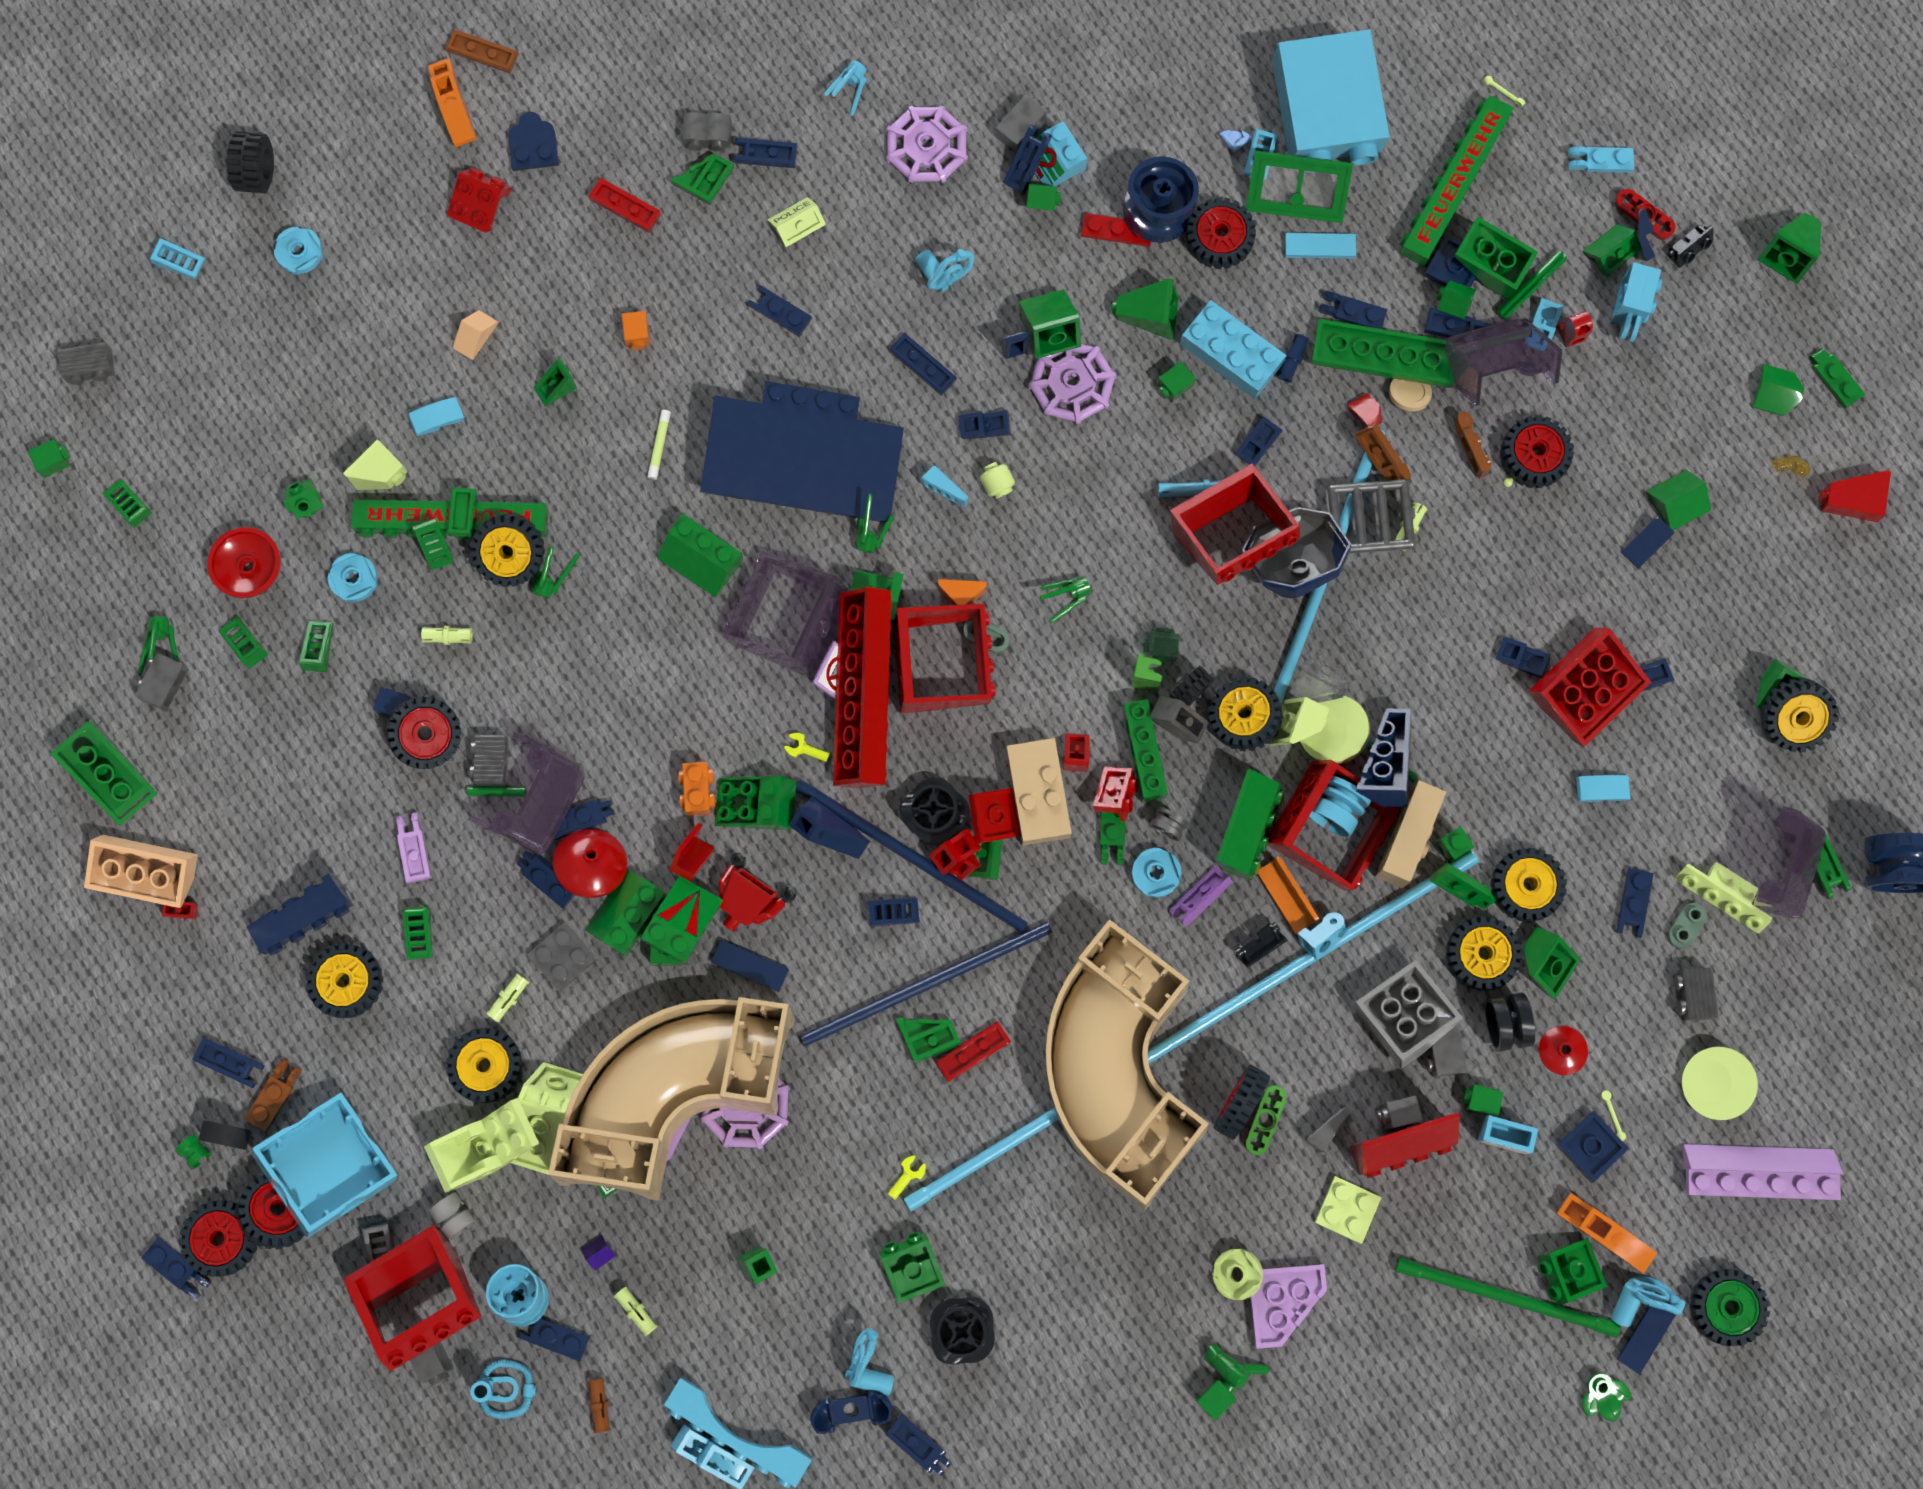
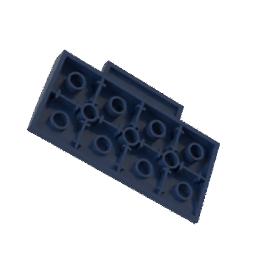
M765 381L762 403L715 395L700 492L864 519L867 497L869 494H872L870 520L886 523L892 512L904 427L857 420L860 397Z

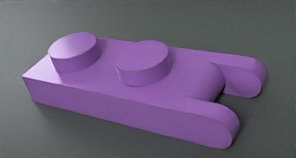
M1214 866L1170 909L1169 914L1176 918L1183 912L1184 915L1180 922L1184 926H1188L1233 881L1227 874Z

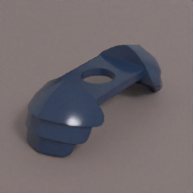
M874 1391L832 1400L827 1398L817 1403L814 1407L810 1421L813 1429L818 1434L835 1432V1425L871 1419L872 1424L876 1426L879 1423L885 1424L890 1421L892 1404L888 1397ZM848 1403H854L859 1408L858 1412L853 1416L845 1414L843 1410Z

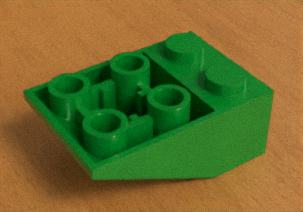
M783 776L719 778L715 826L793 830L789 824L794 818L796 781Z

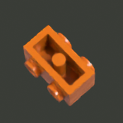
M707 762L683 763V771H679V785H684V795H680L681 810L685 809L687 816L712 815V807H716L715 792L711 793L710 783H714V769H710Z

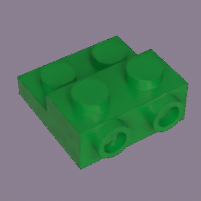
M920 1232L912 1233L906 1237L907 1241L897 1244L895 1241L889 1242L879 1252L898 1304L946 1285L926 1233L922 1235Z
M1589 1238L1581 1239L1538 1256L1540 1261L1538 1263V1270L1542 1276L1546 1277L1549 1284L1547 1288L1548 1296L1557 1305L1570 1303L1607 1287Z

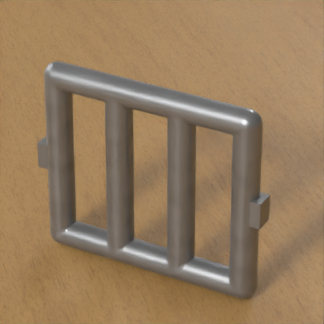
M1407 480L1338 484L1328 487L1330 514L1340 528L1338 494L1352 493L1357 543L1351 544L1349 554L1412 549L1415 547L1413 526L1415 508H1411L1409 483ZM1400 489L1405 540L1391 541L1385 490ZM1376 491L1381 542L1367 543L1361 492Z

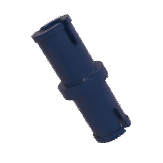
M1301 334L1294 335L1290 349L1285 353L1286 358L1278 374V379L1292 383L1295 371L1303 361L1302 354L1309 341L1306 336Z

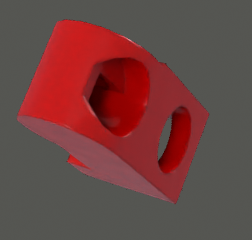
M1584 311L1566 318L1564 323L1557 326L1565 347L1584 342L1591 334L1593 323L1588 312Z

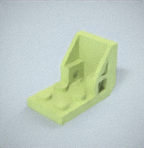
M543 1062L525 1082L518 1099L539 1144L510 1163L548 1175L558 1126L563 1124L567 1107L583 1074Z
M516 1098L510 1100L482 1120L466 1125L430 1142L424 1148L446 1193L498 1171L537 1146L539 1142L519 1099Z

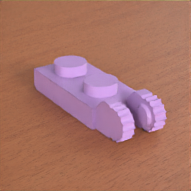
M418 812L412 813L411 821L414 831L406 833L405 819L403 816H398L396 818L399 832L397 837L406 883L432 879L424 832L421 829Z

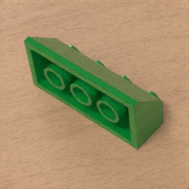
M1247 769L1216 859L1224 872L1248 880H1252L1253 875H1257L1261 866L1259 858L1261 852H1265L1267 849L1269 828L1273 829L1277 815H1275L1277 805L1281 806L1284 799V792H1282L1283 789L1280 783L1252 769Z

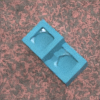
M1541 298L1525 343L1547 351L1564 306Z
M456 397L432 403L408 414L416 436L433 433L442 426L455 424L464 419Z
M1628 775L1576 777L1578 801L1580 802L1627 801L1631 799Z

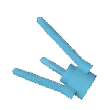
M852 60L848 67L843 70L841 75L824 92V96H828L833 91L831 95L835 97L846 82L852 86H855L857 83L858 87L850 111L851 116L855 113L862 88L867 81L864 77L867 71L865 66L858 61Z

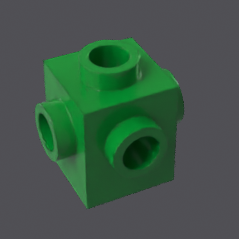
M311 478L304 482H295L288 489L284 490L286 499L283 500V503L288 513L293 512L296 519L310 517L316 511L324 508L320 494Z

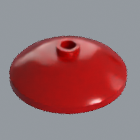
M249 527L236 528L220 536L211 547L207 560L208 573L214 585L226 595L241 599L252 598L264 593L276 581L281 568L280 551L273 539L263 531ZM251 563V570L246 571L245 565Z
M593 828L577 830L564 837L556 847L553 855V871L559 884L571 894L583 898H598L611 893L622 883L627 871V855L622 844L610 833ZM594 854L595 858L590 859L587 855Z

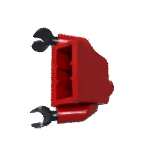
M737 853L731 856L732 865L726 868L719 880V898L723 900L720 908L728 913L723 925L731 931H735L740 922L745 926H749L752 923L761 924L774 918L785 907V903L793 902L796 894H794L792 898H786L784 893L790 887H785L781 892V897L778 898V892L743 869L746 866L745 857L741 863L734 862L738 856Z

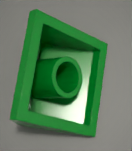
M1688 470L1646 491L1662 520L1672 530L1711 511L1706 482Z

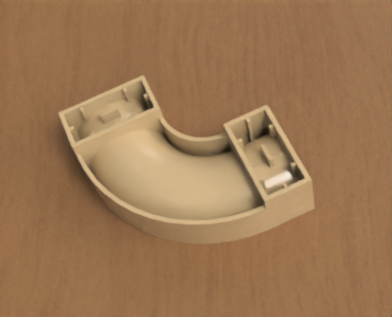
M1109 919L1079 956L1077 964L1066 978L1057 996L1047 1032V1077L1057 1117L1075 1150L1100 1177L1145 1212L1175 1168L1192 1147L1205 1135L1209 1123L1172 1094L1162 1090L1155 1081L1148 1063L1150 1042L1157 1030L1187 994L1189 980Z
M739 997L738 1000H699L663 1009L627 1028L597 1055L575 1088L567 1107L563 1124L558 1126L548 1175L560 1186L570 1187L571 1184L605 1186L629 1191L650 1200L659 1201L670 1144L678 1129L689 1118L702 1111L715 1108L777 1116L779 1107L777 1092L781 1058L787 1034L790 1028H793L795 1020L789 1004Z

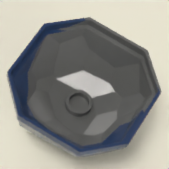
M1301 507L1289 510L1290 514L1300 525V539L1292 546L1280 549L1273 557L1259 561L1252 568L1264 587L1281 597L1292 599L1303 596L1339 577L1350 553L1351 543L1333 516L1328 512ZM1270 519L1254 525L1242 549V553L1281 531Z

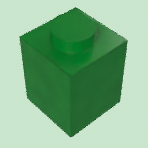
M1029 183L1026 208L1054 211L1055 206H1060L1061 192H1057V186Z
M1449 280L1445 288H1440L1436 299L1440 301L1437 310L1464 319L1470 309L1476 289Z
M1180 361L1159 377L1157 390L1164 399L1169 398L1173 402L1194 386L1196 378Z
M55 439L28 450L36 472L43 478L70 467L68 459L71 458L69 450Z
M1462 827L1457 828L1436 842V845L1449 864L1475 847Z
M1475 1084L1470 1085L1469 1089L1464 1091L1462 1103L1466 1104V1111L1485 1116L1499 1117L1504 1092Z
M760 1246L736 1258L746 1280L753 1284H758L778 1272L768 1250Z
M1216 1379L1195 1401L1216 1421L1237 1399L1233 1395L1236 1390L1225 1380L1220 1382Z

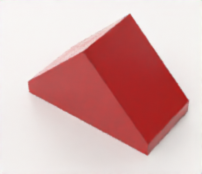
M1065 733L1063 770L1088 771L1090 735Z

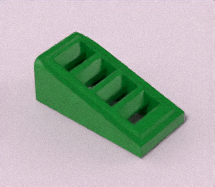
M122 479L118 480L103 493L106 499L133 528L152 514L150 509ZM122 486L124 490L115 498H112L111 495ZM128 493L129 496L118 504L117 502ZM131 500H134V502L129 507H127L125 510L122 509ZM139 505L140 508L129 516L128 513Z
M436 519L412 527L432 570L454 562L451 550ZM435 530V532H433V533H431V534L422 536L423 534H426V533H429V532Z
M238 616L219 630L222 637L248 669H251L269 655ZM237 627H240L241 630L230 638L227 632L230 631L231 633ZM242 635H246V637H244L237 644L234 643V641H236ZM249 642L252 643V644H251L249 647H247L244 651H241V650H240L242 647H244V646H245L246 644H248Z
M308 621L299 659V665L302 670L327 672L333 630L332 622ZM313 630H323L325 633L324 635L313 634ZM312 639L323 640L322 643H311ZM310 649L321 650L320 653H310Z
M428 907L403 909L407 960L433 958L431 909ZM423 916V920L411 921V917ZM424 926V930L412 931V927ZM425 936V940L412 941V937ZM426 946V950L412 951V947Z

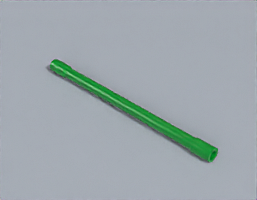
M1398 1257L1396 1262L1398 1265L1395 1266V1272L1426 1279L1583 1326L1617 1338L1620 1333L1621 1325L1612 1320L1590 1316L1423 1266L1418 1262Z

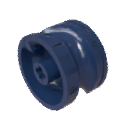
M1160 156L1141 162L1131 173L1128 182V191L1123 204L1124 220L1133 233L1139 234L1146 241L1163 243L1175 240L1186 231L1189 218L1194 212L1199 194L1197 178L1187 165L1174 158Z
M1888 833L1865 838V857L1869 862L1877 866L1873 874L1866 876L1867 890L1888 893H1923V833Z

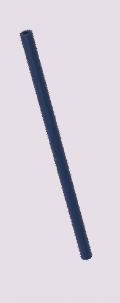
M802 779L796 785V791L809 799L812 797L816 798L851 826L1021 933L1024 931L1028 922L952 874L942 875L933 862Z
M1045 922L800 1035L803 1045L806 1047L1052 933L1051 927L1048 922Z

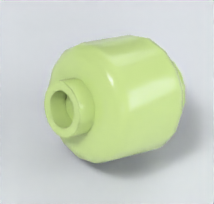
M994 462L984 467L985 472L980 476V481L988 496H995L998 499L1013 491L1012 487L1015 485V481L1007 465L1001 464L998 466L997 462Z

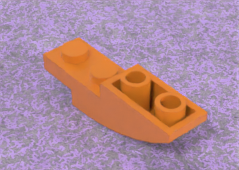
M450 58L428 65L431 75L430 81L455 148L477 140L467 104L463 99Z
M1572 1193L1569 1194L1557 1212L1558 1216L1642 1274L1645 1273L1657 1255V1252Z

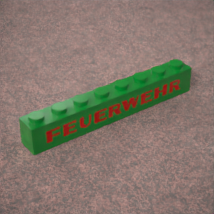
M1489 95L1486 102L1481 101L1475 111V114L1478 115L1475 121L1470 119L1464 130L1467 134L1465 139L1459 138L1453 149L1456 152L1454 158L1449 157L1442 169L1446 171L1443 177L1438 176L1432 186V189L1435 190L1432 196L1427 194L1421 205V208L1424 209L1422 214L1415 215L1410 224L1413 228L1411 233H1405L1399 243L1402 246L1400 255L1423 267L1426 265L1507 123L1514 107Z
M353 500L351 528L358 536L364 538H371L373 534H382L386 538H396L397 534H406L408 538L417 539L412 527L436 519L445 537V535H448L450 501ZM476 502L473 536L477 529L489 518L508 513L509 515L517 514L521 518L525 517L529 523L532 522L535 525L534 528L540 531V537H548L549 509L546 503ZM434 530V531H431V532H429V533L423 534V535L431 534V533L435 532V530ZM455 537L457 539H469V537Z

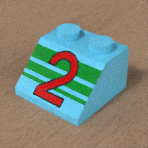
M1064 121L1044 131L1038 137L1042 141L1046 133L1052 135L1035 172L1042 185L1057 186L1086 170L1087 157Z

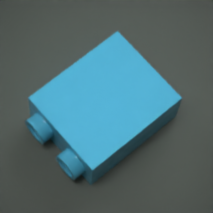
M1371 29L1279 42L1272 58V65L1288 155L1325 160L1350 157V163H1353L1354 166L1366 165L1378 160V152H1382L1390 136Z

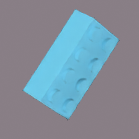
M1212 300L1208 302L1183 333L1180 345L1254 399L1257 398L1281 368L1286 358L1283 352Z

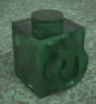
M1170 628L1152 629L1149 639L1144 638L1143 653H1147L1148 658L1159 660L1162 665H1166L1167 662L1176 663L1179 634H1175V630Z

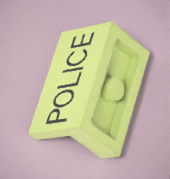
M808 197L768 219L770 225L776 229L785 247L826 225L817 204Z

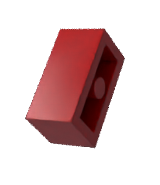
M184 902L181 908L163 905L162 916L165 918L196 920L198 904Z

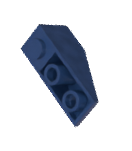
M814 797L810 798L798 809L789 824L791 828L808 841L857 859L861 857L870 843V840Z

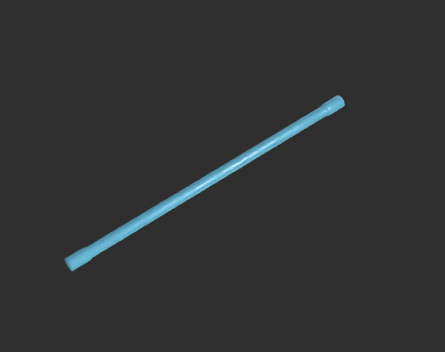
M1364 452L1353 483H1363L1368 478L1373 462L1366 452ZM1352 493L1348 494L1340 515L1341 530L1345 535L1354 515ZM1327 583L1311 591L1277 680L1274 692L1277 694L1281 704Z

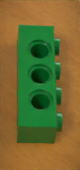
M1148 699L1124 703L1122 711L1136 778L1139 781L1141 802L1165 799L1168 792L1154 725L1150 718L1151 711Z

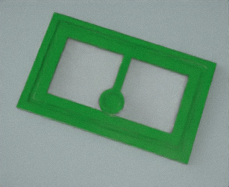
M1255 151L1246 203L1247 211L1343 223L1353 163Z

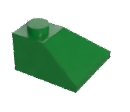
M1775 658L1761 678L1756 707L1762 710V704H1767L1766 696H1772L1771 690L1774 687L1779 689L1780 683L1785 682L1788 684V680L1795 679L1798 681V678H1804L1808 681L1809 678ZM1800 712L1796 716V719L1800 718L1803 715V712Z
M1536 927L1524 945L1529 975L1549 997L1555 1000L1581 959L1559 935Z

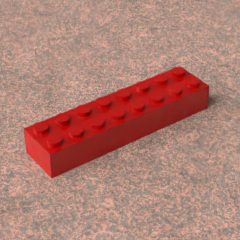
M864 587L839 593L833 786L866 788L882 786L886 783L888 686L890 679L889 657L891 654V590Z

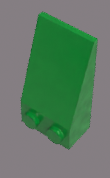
M92 720L86 722L50 753L119 826L158 794ZM147 792H150V794H149L147 797H145L139 804H137V805H136L132 810H130L125 816H123L121 819L119 818V816H121L126 810H128L133 804H135V803H136L140 798H142Z

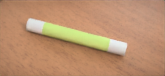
M661 410L647 477L649 479L657 480L671 414L668 410Z

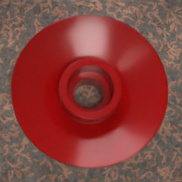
M1556 1026L1549 1029L1542 1036L1539 1043V1056L1544 1066L1551 1072L1558 1075H1571L1578 1072L1585 1065L1588 1058V1045L1583 1035L1576 1029L1569 1026ZM1563 1045L1568 1046V1054L1562 1052L1561 1048Z

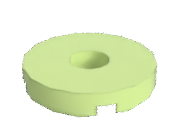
M1230 1249L1223 1252L1216 1259L1213 1281L1217 1290L1224 1297L1233 1300H1245L1254 1296L1260 1289L1263 1281V1269L1259 1259L1252 1252L1245 1249ZM1235 1267H1239L1243 1272V1278L1239 1282L1235 1281L1232 1277V1271Z

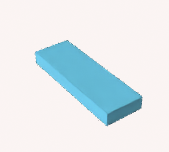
M1286 233L1285 258L1355 259L1356 234Z

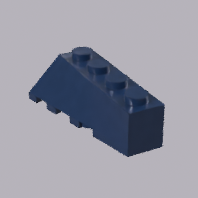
M1386 708L1375 743L1371 747L1368 762L1364 766L1362 778L1356 788L1357 793L1381 806L1407 807L1411 709Z
M328 873L322 877V884L315 886L311 884L303 889L304 895L302 897L288 899L282 904L283 909L279 912L277 909L271 910L248 925L247 929L259 952L273 956L284 949L283 945L290 941L296 943L305 938L304 933L311 929L316 931L325 927L328 924V919L334 916L340 918L349 912L348 908L353 906V903L341 881Z

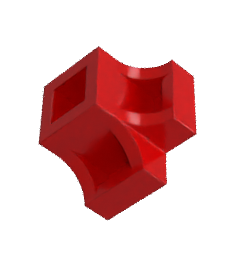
M966 829L952 839L942 843L929 856L942 875L952 873L959 877L960 880H963L981 866L975 854L982 848L979 844H976L975 838L969 829Z

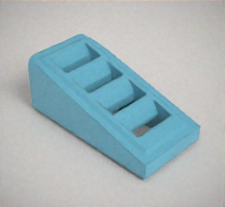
M1255 129L1243 175L1251 177L1252 170H1250L1251 165L1253 166L1252 160L1255 148L1274 153L1278 134ZM1257 141L1269 142L1270 147L1258 144ZM1266 166L1264 180L1267 179L1270 166Z
M161 238L150 258L151 263L193 279H196L205 260L204 257ZM165 250H168L169 253L166 259H163L162 256ZM174 253H177L178 256L175 262H170ZM183 256H185L187 259L183 267H181L179 264ZM191 260H196L197 264L195 263L192 271L188 270Z
M933 466L922 476L921 484L924 487L960 506L965 507L968 504V496L936 466Z

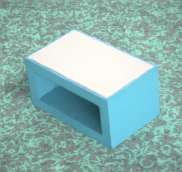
M1488 1115L1482 1118L1477 1141L1525 1155L1533 1154L1538 1129Z

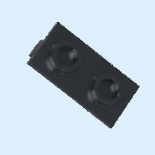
M1696 226L1685 236V240L1689 243L1682 239L1669 248L1668 257L1671 260L1677 259L1678 268H1681L1686 263H1691L1700 251L1706 250L1712 245L1714 227Z
M1276 922L1268 923L1267 926L1256 932L1257 940L1251 936L1237 945L1238 948L1235 949V955L1247 968L1288 941L1280 932V927Z

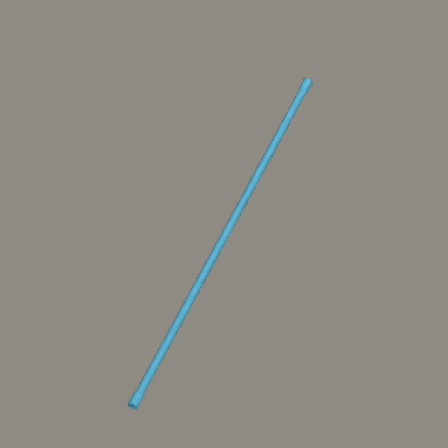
M1470 850L1454 860L1450 865L1464 872L1479 863L1476 854ZM1431 876L1347 927L1345 937L1319 959L1438 886L1431 882ZM1308 952L1150 1048L1148 1050V1063L1150 1064L1317 960ZM1055 1108L928 1186L922 1187L904 1198L910 1211H914L930 1201L932 1197L1059 1120Z

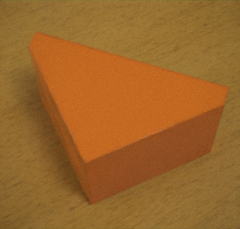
M938 579V590L952 605L973 604L986 592L987 582Z

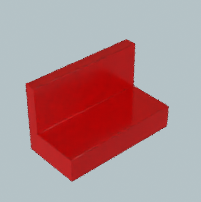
M700 823L694 827L678 847L670 867L671 872L690 882L705 865L715 849L698 839L703 826Z

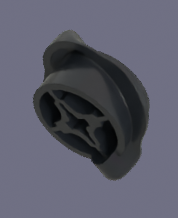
M936 777L921 781L903 798L899 806L900 815L904 823L922 841L929 844H942L950 840L967 823L970 817L969 806L965 798L949 782ZM939 793L950 797L954 807L941 804ZM930 794L929 801L917 807L919 801ZM937 806L940 811H936L935 815H932L930 811H933L934 807ZM916 815L929 818L931 829L921 826L916 820ZM952 815L950 821L940 827L941 820Z
M977 1297L947 1299L939 1303L931 1314V1346L936 1358L940 1362L950 1365L976 1363L985 1359L992 1351L995 1342L993 1313L985 1300ZM962 1310L972 1313L963 1320L950 1315L952 1312ZM977 1319L980 1320L983 1326V1338L981 1341L976 1338L977 1335L972 1331V1326ZM943 1320L948 1323L953 1332L947 1343L941 1331ZM968 1324V1328L966 1331L968 1335L963 1333L961 1334V1336L959 1335L956 1338L958 1332L957 1326L962 1328L964 1325L966 1326ZM959 1342H966L974 1346L973 1349L967 1351L953 1349Z

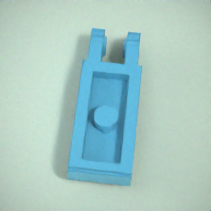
M1576 146L1568 149L1569 156H1586V161H1571L1568 164L1570 170L1627 173L1634 171L1633 148H1585Z

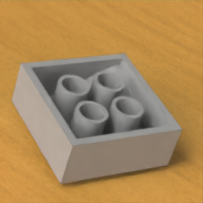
M1417 960L1357 1000L1355 1004L1357 1014L1401 1069L1421 1056L1463 1020L1460 1013Z

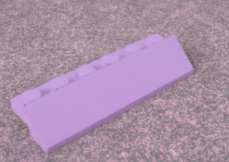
M1683 1144L1686 1195L1841 1200L1840 1174H1843L1834 1149Z

